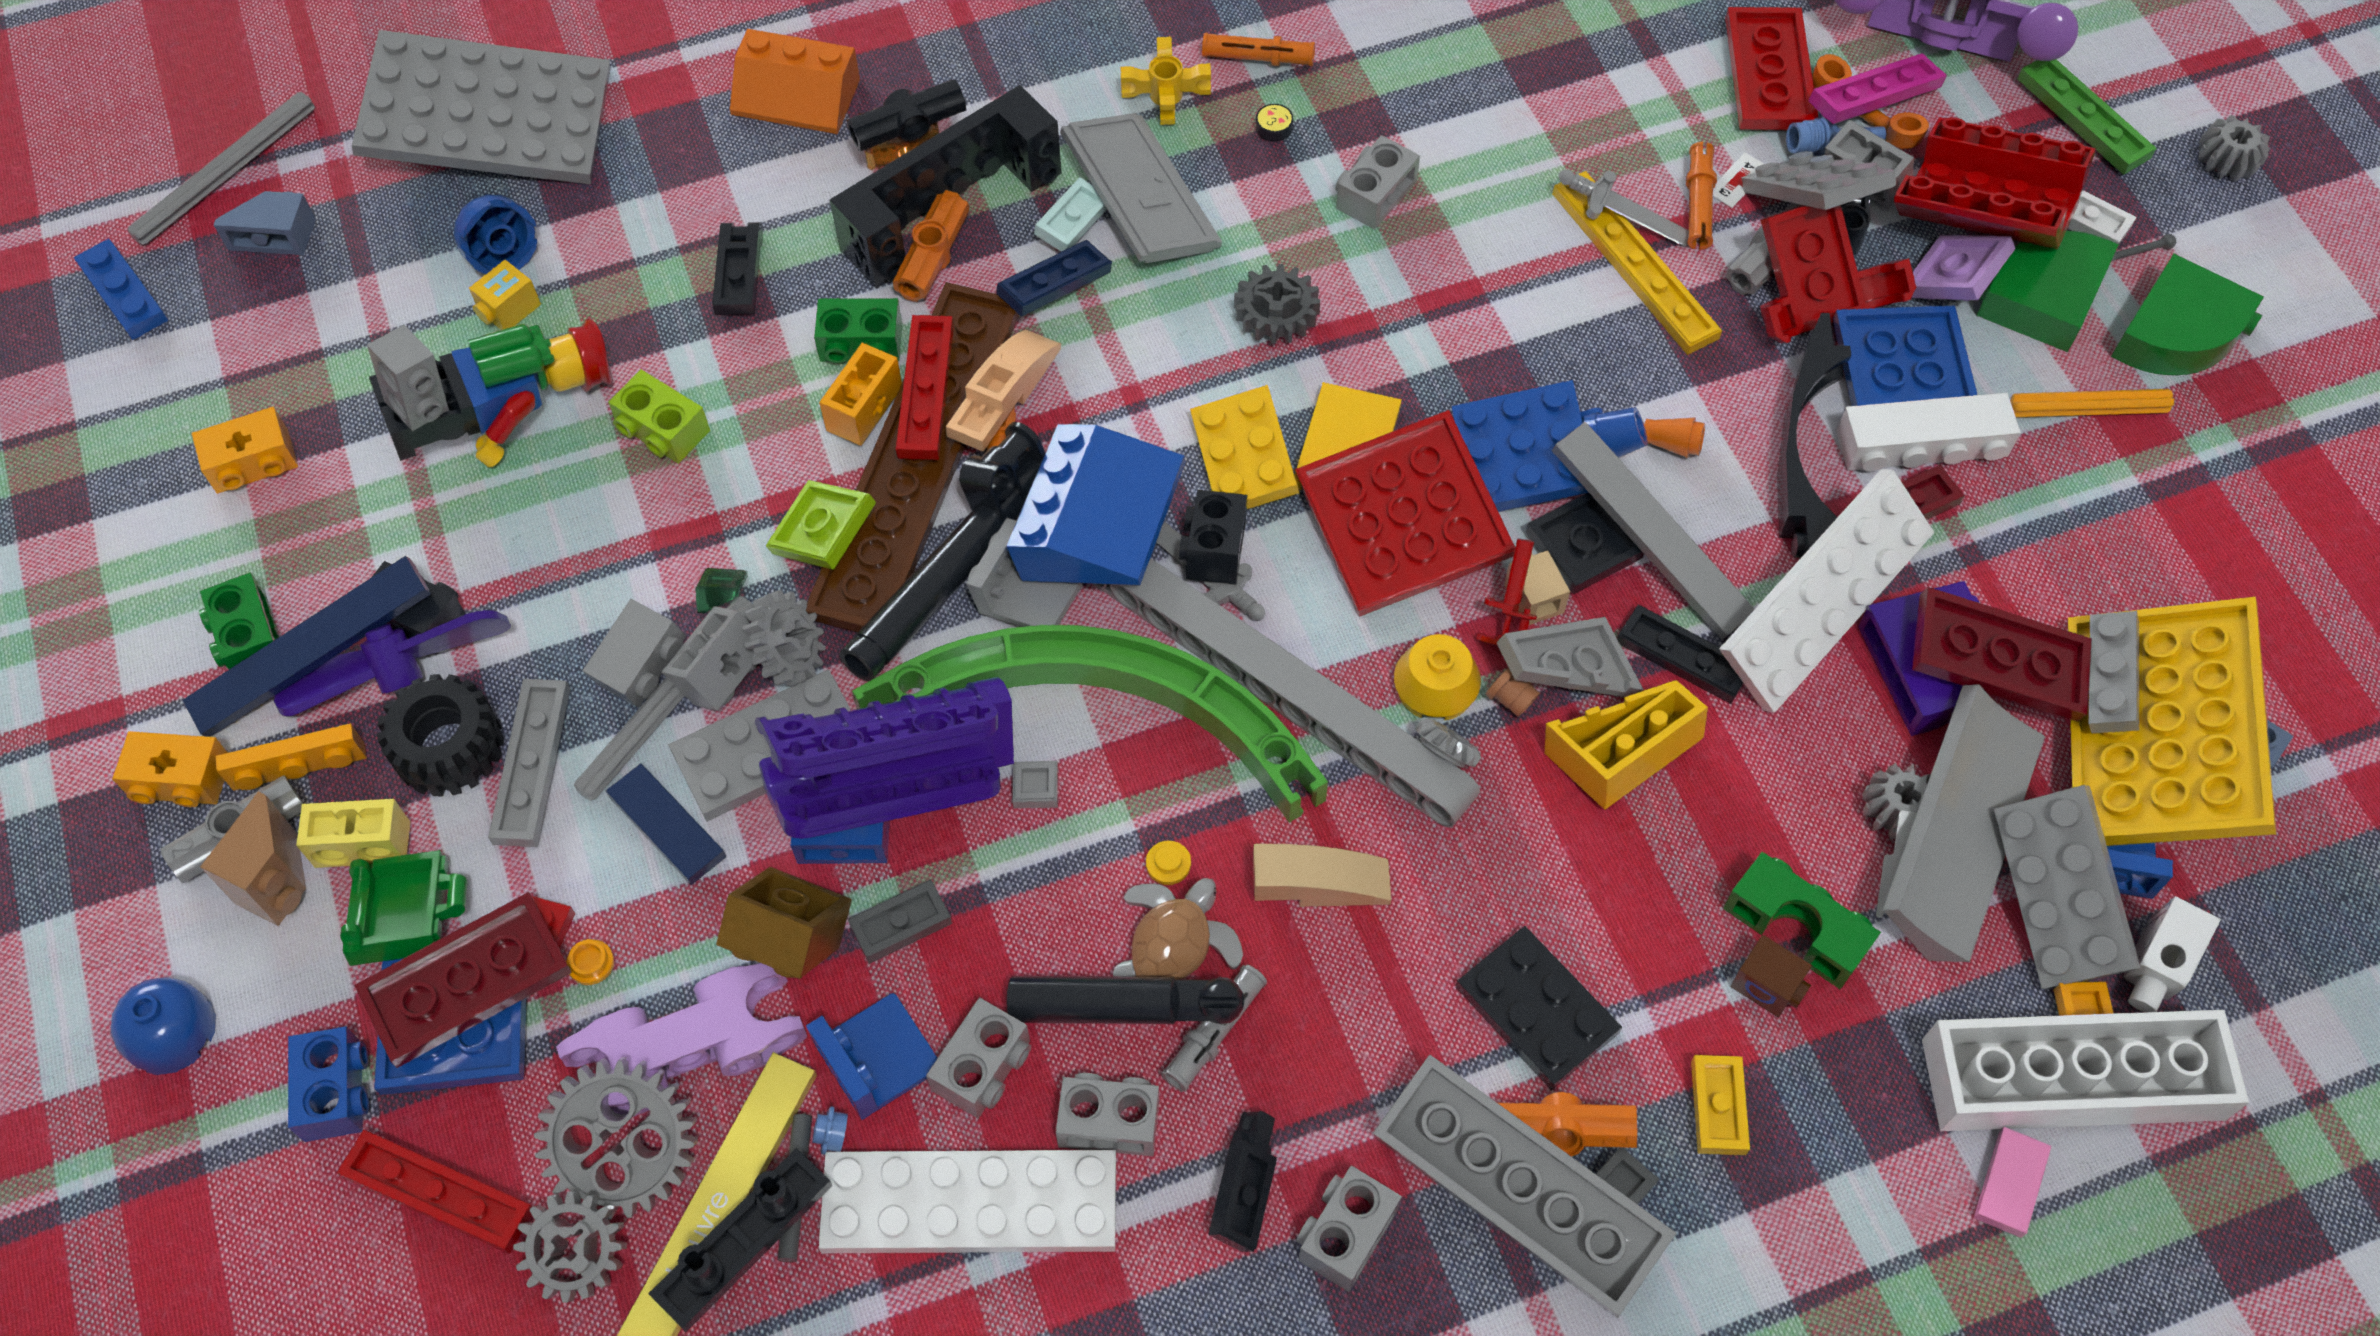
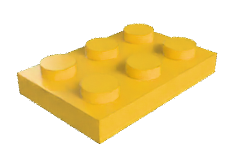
M1268 385L1190 409L1212 491L1248 495L1247 509L1300 493Z

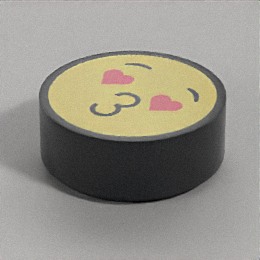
M1268 104L1258 110L1256 114V132L1260 137L1268 141H1281L1290 136L1293 130V114L1289 108L1281 104Z

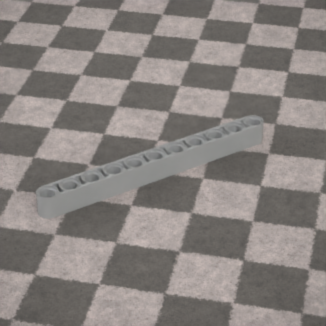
M1150 558L1141 585L1093 584L1204 662L1216 667L1244 686L1256 698L1442 826L1453 827L1480 794L1478 784L1466 772L1434 753L1422 742Z

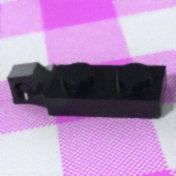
M1263 1111L1243 1112L1238 1127L1231 1138L1232 1141H1230L1208 1233L1209 1236L1241 1252H1254V1249L1257 1248L1277 1157L1271 1155V1146L1269 1145L1275 1118Z

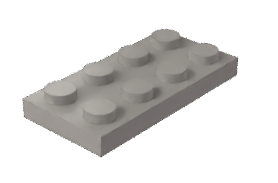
M1811 151L1793 154L1789 156V162L1780 165L1779 163H1767L1757 166L1755 168L1756 173L1741 177L1745 193L1823 210L1896 186L1894 170L1879 168L1877 163L1857 164L1854 159L1834 160L1833 155L1813 156Z
M829 669L807 679L805 682L798 683L668 744L706 822L766 794L759 762L764 758L771 757V750L764 735L758 732L755 725L756 718L764 716L767 720L802 713L804 715L811 714L815 718L834 714L837 708L844 707L847 711L851 710Z
M2081 785L1995 808L1994 812L2041 988L2052 989L2059 986V983L2083 982L2141 969L2090 786Z

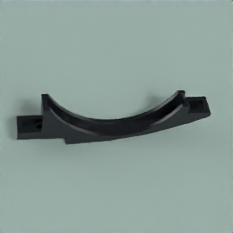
M1829 313L1820 314L1799 366L1783 423L1777 471L1779 538H1792L1793 558H1798V561L1838 518L1822 502L1808 481L1800 462L1796 434L1798 417L1816 395L1842 379V364L1851 358L1850 346L1833 344Z

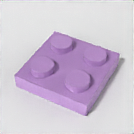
M1940 235L1913 271L1916 289L1912 298L1978 300L2015 250L2012 237Z

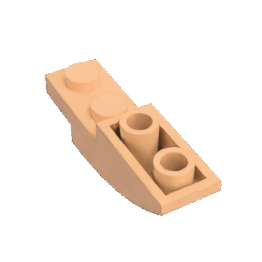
M1023 330L1005 341L991 354L965 386L966 398L946 425L947 437L984 451L1016 403H1025L1061 350V343L1028 330Z

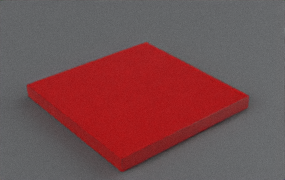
M1449 410L1295 469L1298 482L1359 617L1514 556L1515 545Z

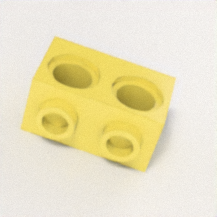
M395 799L302 804L296 846L315 868L350 866V863L356 859L365 860L370 865L374 859L407 855L410 820Z

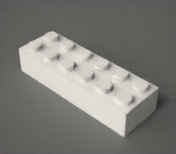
M2225 1010L1937 1020L1922 1039L1940 1131L2002 1129L2003 1127L2016 1129L2226 1121L2249 1103Z

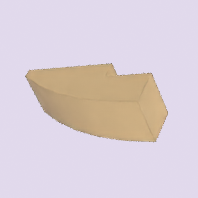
M1254 844L1255 901L1299 900L1300 907L1391 905L1389 863L1386 858L1350 850L1312 845Z

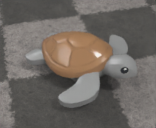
M1209 878L1199 880L1189 889L1185 899H1175L1173 893L1167 887L1160 884H1141L1130 888L1124 895L1125 903L1151 910L1143 917L1136 928L1132 942V959L1118 964L1113 971V976L1175 977L1176 980H1180L1198 969L1208 953L1209 946L1222 956L1229 968L1232 970L1238 968L1243 952L1237 934L1227 924L1206 920L1204 915L1212 908L1216 899L1217 891L1214 880Z

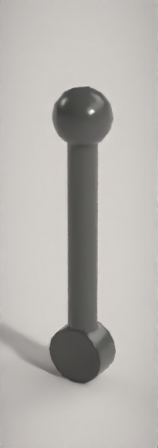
M2166 234L2161 240L2116 251L2112 261L2158 248L2172 249L2177 243L2176 238L2172 234Z

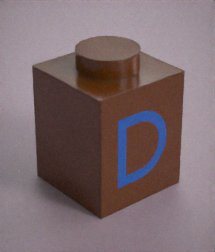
M1762 935L1738 971L1730 987L1779 1018L1787 1004L1797 1008L1811 987L1803 979L1812 965L1765 935Z

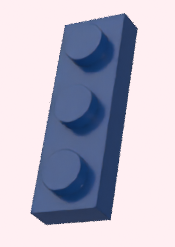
M109 238L73 257L132 340L169 321Z

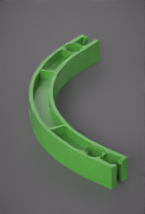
M1036 625L1006 628L969 636L929 650L852 690L856 707L860 709L867 707L868 703L872 701H879L881 704L900 701L903 695H908L905 692L912 688L922 689L918 693L912 694L914 697L933 694L934 690L938 688H945L950 691L965 688L969 682L999 677L1007 688L1038 684H1080L1109 688L1137 695L1166 706L1211 733L1244 763L1289 823L1303 814V809L1300 807V795L1297 792L1293 794L1288 787V784L1293 780H1298L1312 795L1311 802L1315 807L1326 801L1328 787L1326 778L1278 717L1248 689L1216 667L1185 651L1150 638L1118 630L1081 625ZM1274 756L1282 757L1286 762L1274 764L1269 762L1268 759Z

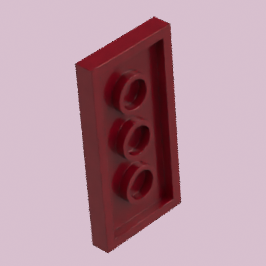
M1927 587L1919 597L1912 670L1962 686L1979 684L1988 694L2078 722L2088 712L2092 638Z
M527 892L354 986L391 1063L396 1068H399L569 975L572 971L534 899Z

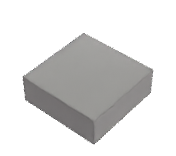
M1057 761L1014 762L1012 797L1014 809L1058 808Z

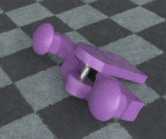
M1834 0L1841 9L1852 14H1864L1872 11L1868 23L1870 27L1921 39V42L1938 48L1954 51L1961 49L2009 62L2012 59L2018 41L2021 49L2029 57L2039 61H2051L2065 55L2073 47L2078 36V22L2075 15L2069 8L2058 3H2044L2034 7L2010 0H1971L1964 21L1953 19L1959 0H1949L1944 16L1931 13L1935 0Z

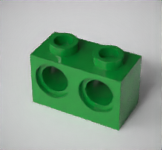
M898 298L818 299L814 339L820 362L843 363L849 361L861 343L893 355L900 361L903 323Z
M251 572L200 591L205 608L199 610V615L209 634L213 633L215 642L210 643L209 648L218 667L226 666L228 669H231L280 637L266 593Z

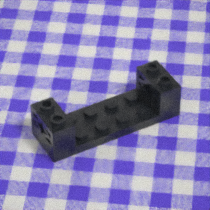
M1021 85L1015 87L829 199L840 251L876 289L886 282L894 280L906 257L901 230L913 220L928 213L937 194H942L945 190L960 194L970 185L996 172L1003 165L1031 192L1044 184L1051 183L1058 175L1062 174L1058 121Z

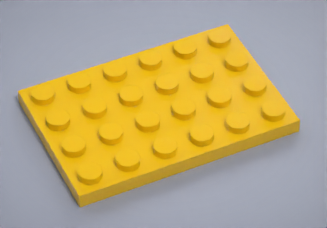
M2256 597L2131 610L2137 611L2139 619V731L2091 733L2089 727V695L2087 715L2078 722L2071 720L2072 788L2081 785L2090 786L2106 845L2276 835ZM2090 615L2068 617V631L2090 638Z

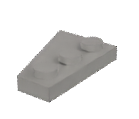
M1606 617L1505 633L1497 641V645L1515 680L1621 697L1643 691Z

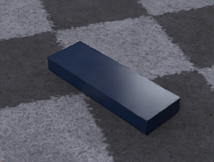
M1086 239L997 283L996 294L1022 317L1110 273L1112 261Z
M641 763L606 790L608 797L690 885H693L726 858L724 850Z

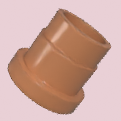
M1507 668L1492 684L1485 695L1491 701L1496 698L1503 706L1519 717L1536 700L1540 692L1530 682L1515 680L1510 669Z

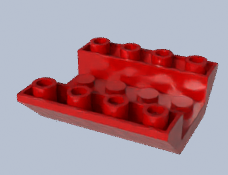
M1939 117L1928 135L1924 162L1916 176H1905L1895 194L1894 204L1898 214L1901 216L1994 236H2011L2012 240L2058 249L2078 207L2096 148L2084 146L2077 141L2063 142L2044 138L2037 133L2023 134L2007 131L1996 125L1982 126L1967 123L1956 117Z

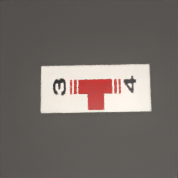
M1744 152L1717 181L1713 189V197L1733 208L1746 194L1743 190L1741 177L1756 173L1755 168L1764 163Z

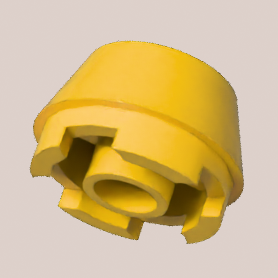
M1434 634L1419 640L1400 657L1394 671V683L1401 702L1412 714L1422 718V715L1445 717V720H1451L1464 713L1475 701L1481 687V675L1470 651L1460 640L1449 635Z

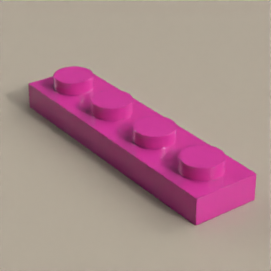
M1921 53L1815 88L1808 101L1825 119L1835 124L1941 88L1947 75Z

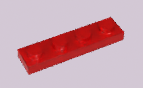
M912 315L896 442L898 459L939 460L954 330L952 316Z
M364 1129L337 1171V1174L343 1179L508 1254L511 1253L514 1244H516L522 1234L518 1229L519 1224L528 1222L532 1216L530 1212L532 1206Z

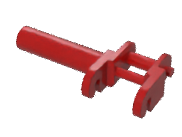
M1517 539L1504 601H1496L1488 597L1484 599V604L1500 608L1502 613L1506 614L1502 634L1487 636L1485 633H1477V640L1497 645V641L1505 633H1509L1512 616L1521 618L1518 631L1528 630L1530 620L1537 619L1536 615L1530 614L1531 609L1524 608V612L1519 611V604L1521 603L1534 546L1533 541Z

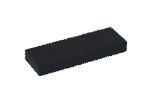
M1639 604L1617 637L1621 646L1729 704H1732L1744 684L1719 650V646Z

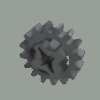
M1278 264L1276 271H1271L1267 265H1263L1262 274L1260 275L1253 271L1248 272V282L1240 280L1238 292L1234 294L1236 321H1243V331L1245 333L1253 329L1256 330L1255 339L1258 341L1264 335L1270 336L1271 344H1276L1278 337L1282 336L1288 343H1291L1292 334L1295 332L1302 337L1306 336L1307 326L1315 327L1316 317L1320 313L1318 286H1311V276L1307 275L1299 278V268L1294 267L1289 273L1284 272L1283 264Z

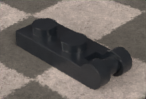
M733 222L720 224L712 301L715 315L755 314L760 247L763 243L761 222H748L747 226H735Z

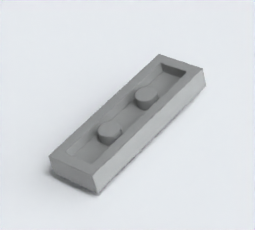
M2137 611L2090 615V638H2092L2089 677V727L2091 733L2139 731V619Z

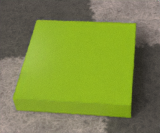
M808 480L767 542L766 547L774 555L834 570L875 506L876 501L868 493Z

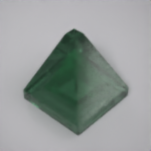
M718 568L705 569L695 588L697 613H706L712 610L714 606L718 607L738 597L748 577L747 571Z

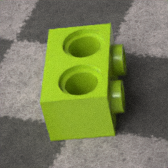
M642 369L608 401L614 416L613 424L619 432L628 438L635 436L643 441L646 447L656 456L663 457L665 455L678 464L711 431L702 406Z

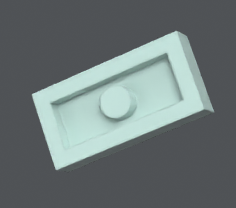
M1079 177L1035 224L1034 235L1062 252L1074 246L1107 208L1093 185Z

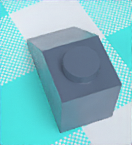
M264 191L218 217L214 222V227L228 250L304 255L316 218L303 194L288 191Z

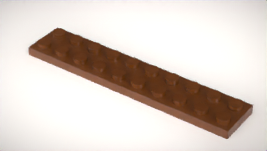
M945 282L932 312L933 316H952L954 323L939 460L897 458L896 442L904 385L903 379L855 490L870 494L876 501V504L834 570L822 567L807 601L806 608L808 614L814 612L817 614L816 622L858 632L914 573L966 447V444L947 437L946 425L966 398L965 386L991 354L1011 337L1019 314L997 294Z

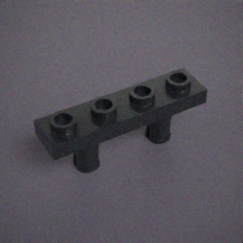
M796 1148L773 1171L769 1170L760 1174L754 1182V1190L698 1245H690L683 1249L678 1258V1265L648 1294L687 1332L832 1187L831 1181Z

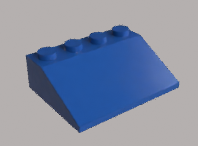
M1058 424L1007 543V549L1021 580L1141 585L1186 463L1185 456L1099 425Z

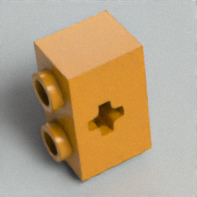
M861 343L819 402L826 431L862 446L896 397L902 384L897 357Z
M274 406L191 433L201 472L217 494L237 489L267 477L277 476L298 467L288 429Z
M128 731L112 780L126 793L127 798L141 804H153L155 800L172 801L184 807H197L199 803L217 805L225 780L217 772L215 756L228 752L216 737Z

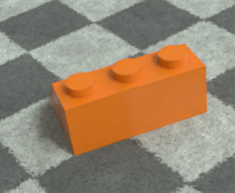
M747 28L735 55L730 100L731 115L838 134L860 81L855 48Z

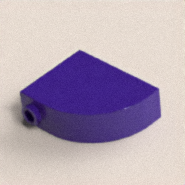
M1965 581L1934 588L1980 603L1976 596L1971 595ZM1922 592L1869 605L1858 625L1911 736L1926 733L1948 724L1962 689V685L1912 670L1919 597Z

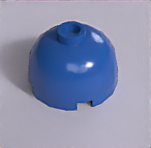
M487 194L475 198L461 209L456 218L454 238L457 249L475 270L485 275L504 260H507L520 270L530 261L537 248L534 226L536 227L535 220L523 206L505 196Z
M171 977L148 979L131 987L119 999L112 1013L110 1035L119 1054L136 1068L143 1069L147 1073L154 1075L176 1073L193 1064L201 1056L198 1051L204 1046L207 1039L211 1042L215 1034L216 1014L210 1000L190 983Z

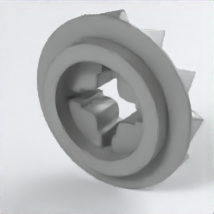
M1421 719L1415 728L1421 735L1419 740L1427 748L1456 766L1462 768L1466 765L1476 767L1481 759L1476 746L1436 720Z

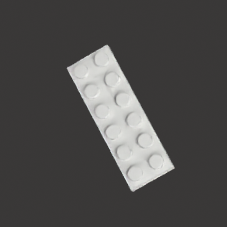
M1881 469L1719 648L1764 711L1775 713L1865 612L1868 606L1873 603L1935 533L1894 470Z
M1116 1150L826 1152L824 1175L831 1181L832 1187L822 1196L819 1250L821 1253L1115 1252Z

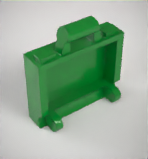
M440 850L374 859L370 865L362 859H356L350 863L349 873L352 878L347 920L346 924L341 927L340 938L343 942L342 952L349 966L406 958L441 939L443 920L459 917L465 912L468 880L463 875L457 873L448 874L449 862L446 855H442ZM448 889V893H447V903L444 904V903H445V893H446V890Z

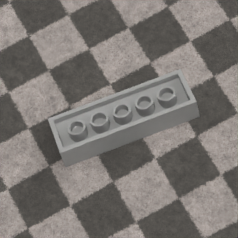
M1979 684L1962 686L1883 907V911L1928 961L1970 962L2006 855L1994 809L2024 801L2045 738L2043 734L2003 709Z
M1432 1055L1427 1057L1373 1132L1378 1141L1616 1318H1619L1676 1235L1675 1231Z

